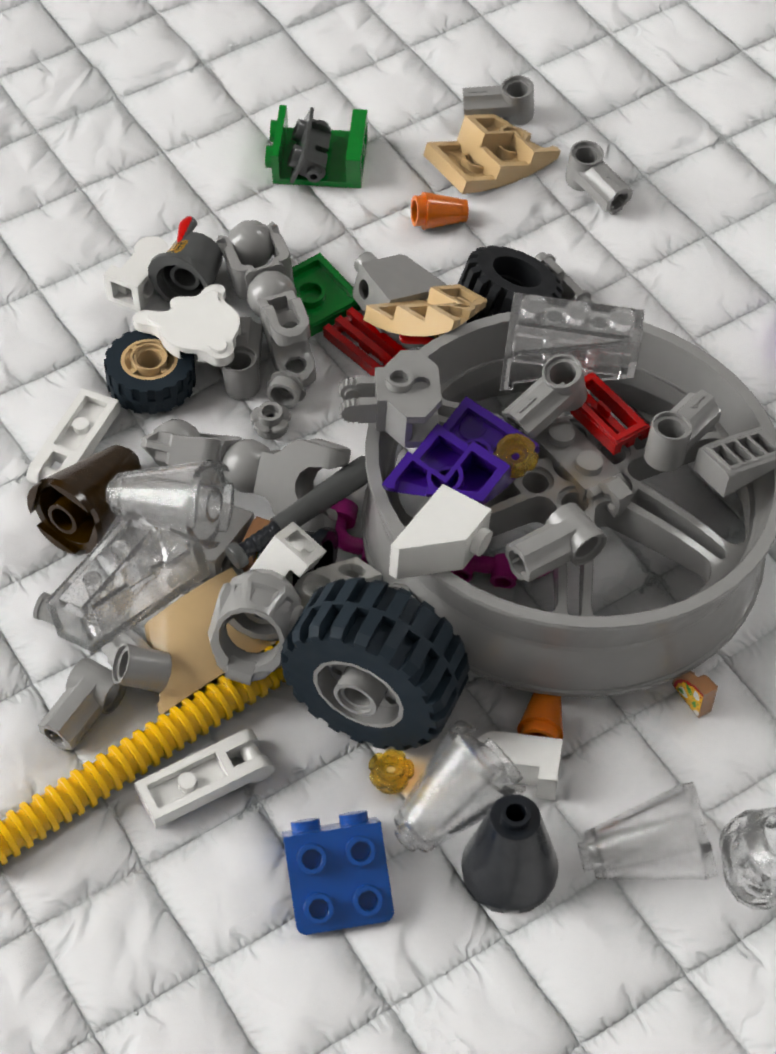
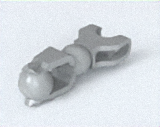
M244 220L236 225L228 236H218L217 245L221 249L226 261L227 271L238 298L247 300L250 309L257 317H260L276 372L289 371L286 368L288 362L299 359L302 361L305 369L296 374L303 381V387L309 386L316 380L315 361L308 341L311 337L309 317L301 298L297 297L290 251L279 232L277 224L271 222L266 226L257 220ZM274 255V258L272 259V263H271V264H268V265H265L266 263L269 262V260L271 259V257Z
M171 419L162 423L154 429L153 433L143 436L141 441V447L163 469L170 472H183L202 481L227 482L229 486L239 492L263 496L270 503L275 515L314 489L313 481L319 470L322 468L344 467L349 464L351 455L350 448L323 439L297 440L287 444L282 450L270 451L267 446L254 439L242 440L238 436L200 433L196 427L181 419ZM329 508L300 528L312 532H317L323 527L335 529L338 514L335 509Z

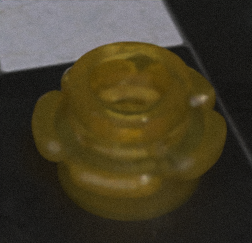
M518 433L503 437L497 443V450L493 453L511 466L512 474L510 478H521L525 475V472L533 471L538 464L539 458L538 453L534 451V442L530 438ZM517 453L520 455V458L513 460L511 458L512 454Z
M388 749L383 754H375L368 765L369 770H371L369 774L371 783L379 791L386 794H397L403 791L409 784V780L413 778L415 772L413 762L410 759H406L404 752L396 749ZM394 767L396 770L390 773L387 771V768Z

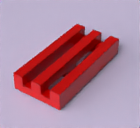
M351 307L346 311L345 318L340 315L335 318V325L332 326L328 323L323 327V337L371 376H374L375 367H384L400 350L406 349L386 333H380L375 326L364 321V316ZM342 332H345V333L348 334L352 339H354L357 343H359V347L356 346V345H355L352 341H350L347 337H345V336L342 334ZM371 353V354H372L373 356H375L378 360H380L383 364L380 365V364L377 363L373 358H371L368 354Z
M594 372L584 376L586 388L599 401L597 402L588 393L584 404L580 408L570 411V413L610 453L616 455L621 452L622 445H625L627 448L634 445L637 437L640 440L648 437L650 426ZM611 412H612L628 429H625V428L611 415Z

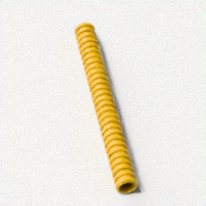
M269 645L264 649V652L271 650L274 647ZM282 666L271 672L265 679L252 681L250 686L227 679L223 675L217 679L216 685L213 683L206 685L204 693L198 690L193 694V700L188 698L182 700V707H171L169 709L170 714L167 716L163 713L160 714L155 724L149 721L145 724L144 731L137 729L132 733L133 738L124 737L121 739L119 747L115 745L108 747V754H97L94 763L90 761L83 763V770H72L70 772L71 777L68 779L61 777L58 779L56 787L51 785L45 787V794L42 796L38 793L34 794L31 803L27 804L25 801L20 803V810L17 812L13 810L6 812L7 818L4 820L0 819V865L4 866L7 864V857L13 855L15 858L21 854L20 849L24 846L27 849L33 847V840L38 838L42 841L47 838V831H58L61 822L64 821L66 824L72 822V815L75 813L79 816L83 815L86 806L89 805L93 808L98 805L97 799L100 797L105 800L109 798L111 790L120 791L123 788V782H134L137 773L140 775L146 774L148 766L157 767L160 765L162 757L168 760L172 757L173 750L182 751L185 748V742L190 744L196 742V735L205 736L208 734L210 726L213 728L219 727L221 719L230 720L233 717L232 712L240 713L245 709L244 704L253 705L257 701V696L264 698L268 695L269 688L272 690L278 689L280 681L286 683Z

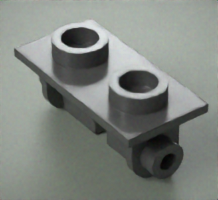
M313 107L309 109L304 120H297L293 129L291 139L296 141V144L292 147L287 166L292 167L290 183L292 184L298 175L306 177L310 182H318L326 174L328 158L326 153L329 150L332 131L326 121L313 119Z

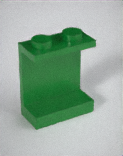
M280 105L277 120H271L270 142H273V146L267 145L265 152L266 168H272L273 184L361 189L368 141V111L353 109L350 131L331 130L329 150L326 153L328 154L326 174L320 181L310 182L306 177L298 175L292 184L290 183L292 167L287 166V162L296 141L291 139L294 128H288L287 105Z

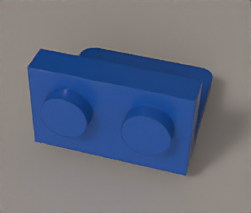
M366 810L340 814V823L321 826L319 818L291 822L292 830L282 832L296 928L301 934L309 935L387 922L392 919L394 908L382 826L377 817L368 818Z

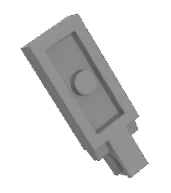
M565 415L555 419L533 439L540 445V452L537 455L540 458L548 457L553 462L554 471L561 478L572 481L576 485L575 489L579 492V498L582 501L585 500V497L594 501L602 496L612 500V503L606 504L605 509L614 518L624 513L633 496V492L624 483L626 479L621 471Z

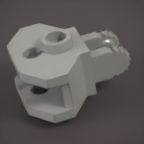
M400 350L384 367H375L374 376L346 377V379H342V382H339V395L344 400L340 406L341 418L344 421H348V423H375L376 431L387 432L404 448H418L436 424L440 425L438 409L442 405L439 368L437 364L419 350Z

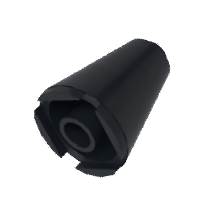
M518 794L506 795L494 803L468 841L462 855L461 867L465 887L476 902L491 911L503 913L504 910H520L519 913L531 911L546 901L555 887L558 876L557 855L541 813L531 799Z

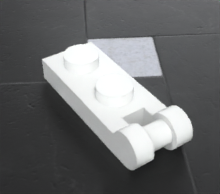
M82 388L30 463L27 470V480L36 484L40 480L90 457L121 411L119 400ZM55 461L62 463L58 470L51 468Z
M245 729L134 782L136 792L156 829L250 782L259 783L273 774L275 767L268 755L261 754L259 751L260 742L252 729ZM242 757L244 762L234 767L230 759Z

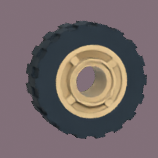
M137 330L122 334L123 336L119 339L116 338L112 342V346L107 349L105 353L106 359H104L108 392H111L112 398L119 400L122 408L133 410L134 413L139 414L168 412L172 408L182 405L184 400L192 395V388L196 385L194 354L180 352L181 359L171 355L163 347L159 338Z

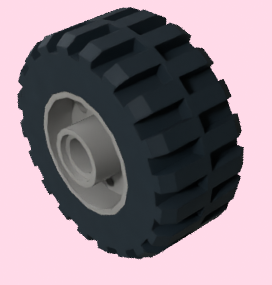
M353 577L346 581L343 578L327 583L326 586L320 587L313 593L285 639L283 649L281 650V666L287 685L293 686V695L300 703L304 702L308 706V712L315 718H322L329 724V728L338 733L342 731L350 735V739L359 743L366 741L372 743L373 747L387 749L391 746L397 751L407 750L411 747L415 749L431 742L432 739L437 738L442 732L469 679V660L460 635L453 634V625L445 617L440 618L434 613L435 608L425 600L421 603L411 597L413 593L401 587L399 590L389 587L387 582L380 580L366 582L365 578Z

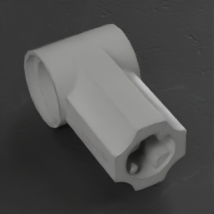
M516 75L505 79L500 86L463 88L464 117L465 115L495 114L503 117L504 120L512 125L528 123L534 116L533 82L525 76Z
M592 141L576 142L570 150L565 175L567 184L575 190L586 191L605 212H609L611 215L622 210L624 205L631 200L633 190L603 161L604 152L601 146Z
M240 317L241 335L236 337L234 360L229 365L222 367L225 392L228 396L239 400L255 396L261 387L259 368L263 328L262 324L256 323L251 317Z
M559 354L548 359L543 365L542 376L502 411L504 420L533 440L563 412H570L580 408L588 395L581 362L570 354ZM570 381L568 384L559 385L562 382Z
M702 389L697 393L689 392L670 411L656 414L652 419L644 450L646 463L652 468L663 472L679 469L684 463L686 453L719 421L722 410L717 406L715 397Z
M570 502L556 509L549 516L544 526L506 544L505 556L516 578L519 581L526 580L530 582L569 561L575 566H581L590 562L605 547L607 538L576 503Z
M119 627L116 632L105 636L101 650L108 657V663L112 666V680L115 684L158 693L165 689L172 668V660L168 652L152 649L134 630Z
M87 657L81 659L70 672L66 683V691L38 724L40 733L56 747L64 751L66 749L72 751L102 713L110 714L119 706L126 693L127 686L115 684L112 680V670Z

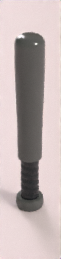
M360 456L341 468L292 505L272 517L267 526H264L239 544L236 542L230 543L225 548V552L231 563L238 569L246 567L249 563V557L265 548L274 535L290 523L295 522L301 527L366 485L368 478L365 456Z

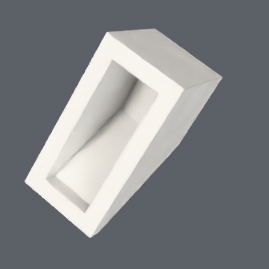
M442 484L391 544L389 575L396 579L463 570L474 555L479 557L483 555L491 542L493 532L489 530L492 509Z

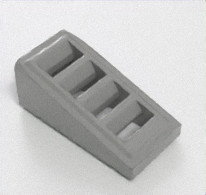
M759 426L710 442L698 449L693 469L724 498L776 468V439L766 429ZM758 443H760L770 453H767ZM750 448L758 457H755L747 449ZM737 454H739L745 461L743 462V461L737 456Z

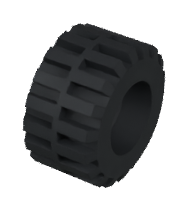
M503 246L479 247L476 251H472L458 284L488 299L486 307L467 320V323L500 313L525 309L557 308L563 293V287L560 285L561 281L548 266L524 252Z

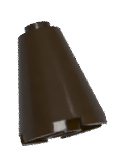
M113 445L37 482L29 490L27 506L30 514L36 510L42 521L37 525L40 532L52 544L67 553L76 554L79 550H86L85 554L91 553L103 540L142 473L139 458L131 449L120 445Z

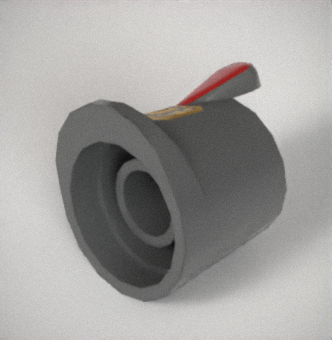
M192 216L185 217L179 223L177 240L166 253H160L153 257L148 266L149 279L156 291L168 302L178 296H197L206 286L214 284L223 262L221 249L210 237L202 233L192 232L198 224Z

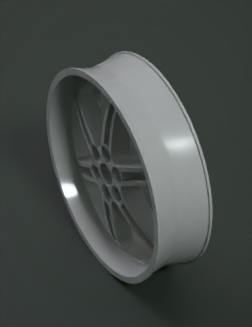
M575 308L518 310L474 320L446 332L419 349V351L437 364L439 368L442 405L438 409V416L441 426H443L466 396L476 402L494 396L525 392L542 376L543 365L548 359L559 354H570L581 362L584 376L594 372L628 406L652 416L663 411H670L689 392L697 393L702 389L713 395L717 406L722 410L720 419L686 453L682 466L694 462L698 449L704 445L759 426L766 429L776 439V429L765 409L747 386L727 367L681 337L651 324L628 317ZM570 381L562 382L559 385L568 384ZM587 389V392H588L591 396H594V395ZM493 413L500 419L504 420L503 416ZM565 415L621 471L626 479L624 483L633 492L629 506L625 508L623 514L614 518L605 509L606 504L612 503L611 499L601 496L591 501L585 497V500L582 501L579 498V492L575 489L576 485L572 481L561 478L554 471L553 462L548 457L540 458L536 455L524 471L505 490L484 504L492 509L489 530L493 532L492 537L532 522H539L545 525L549 516L556 509L572 502L576 503L598 528L609 527L700 575L705 581L704 586L690 598L659 609L635 614L594 616L591 604L593 560L580 566L579 616L569 615L567 610V563L553 570L554 610L551 612L522 606L494 596L473 586L450 571L401 579L390 576L391 544L413 519L404 510L398 492L387 491L382 486V483L395 468L398 454L403 449V446L387 432L376 431L375 423H368L365 441V467L368 484L365 490L361 515L362 541L367 563L382 574V581L387 582L388 585L396 582L409 587V591L413 593L412 595L416 597V600L421 603L425 600L435 608L434 613L440 618L445 617L453 625V634L460 635L469 660V671L482 678L524 691L562 697H600L648 689L671 681L695 669L714 656L736 634L755 604L763 580L766 555L776 539V468L735 491L742 503L745 518V538L742 543L736 545L727 542L692 514L640 482L663 473V471L649 466L644 459L647 438L640 440L637 437L634 445L628 448L622 445L621 452L613 455L574 416ZM758 443L767 453H770L760 443ZM750 448L747 449L755 457H758ZM737 454V456L744 462L745 460L739 454Z

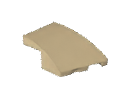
M495 114L465 115L457 141L427 142L423 156L462 194L496 189L528 177L557 160L561 150L554 145L551 147H541L531 142V133L513 126Z
M460 284L430 287L427 300L366 305L363 320L377 328L405 336L425 337L440 335L458 328L486 307L488 299Z
M232 567L194 588L145 624L147 644L152 649L168 652L172 660L169 681L165 689L159 693L160 699L157 707L160 714H168L169 709L173 706L181 707L182 700L186 698L193 700L195 692L198 690L203 691L206 685L209 683L216 684L220 676H225V672L217 665L215 656L212 653L208 630L223 584L230 583L232 578L237 576ZM229 623L226 625L231 641L246 652L262 653L267 646H276V641L253 639L237 631Z

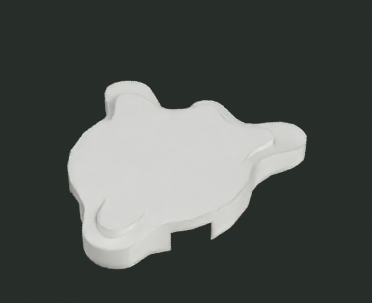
M210 284L197 296H178L170 300L171 309L168 311L142 310L133 316L134 328L139 332L151 334L159 338L163 347L171 355L181 359L180 352L197 354L199 362H206L216 367L229 365L234 360L236 337L241 335L240 317L236 310L225 302L226 290L221 284Z

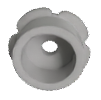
M291 371L274 372L271 375V379L267 382V396L269 400L278 402L281 407L286 406L288 409L295 407L299 401L305 398L306 390L303 388L304 383L301 378Z
M268 401L262 403L260 407L253 409L250 420L254 423V429L259 436L272 440L282 437L287 432L288 421L291 420V412L286 406L281 407L278 402Z

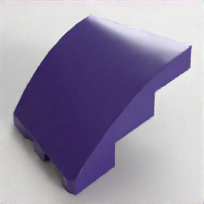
M466 396L443 426L437 423L413 454L410 452L405 454L382 483V486L385 490L391 492L432 497L440 486L444 484L484 505L505 490L524 471L540 452V445Z

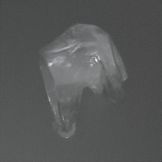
M776 807L745 810L732 818L723 828L720 835L719 848L724 879L727 888L738 902L751 909L769 910L776 906Z

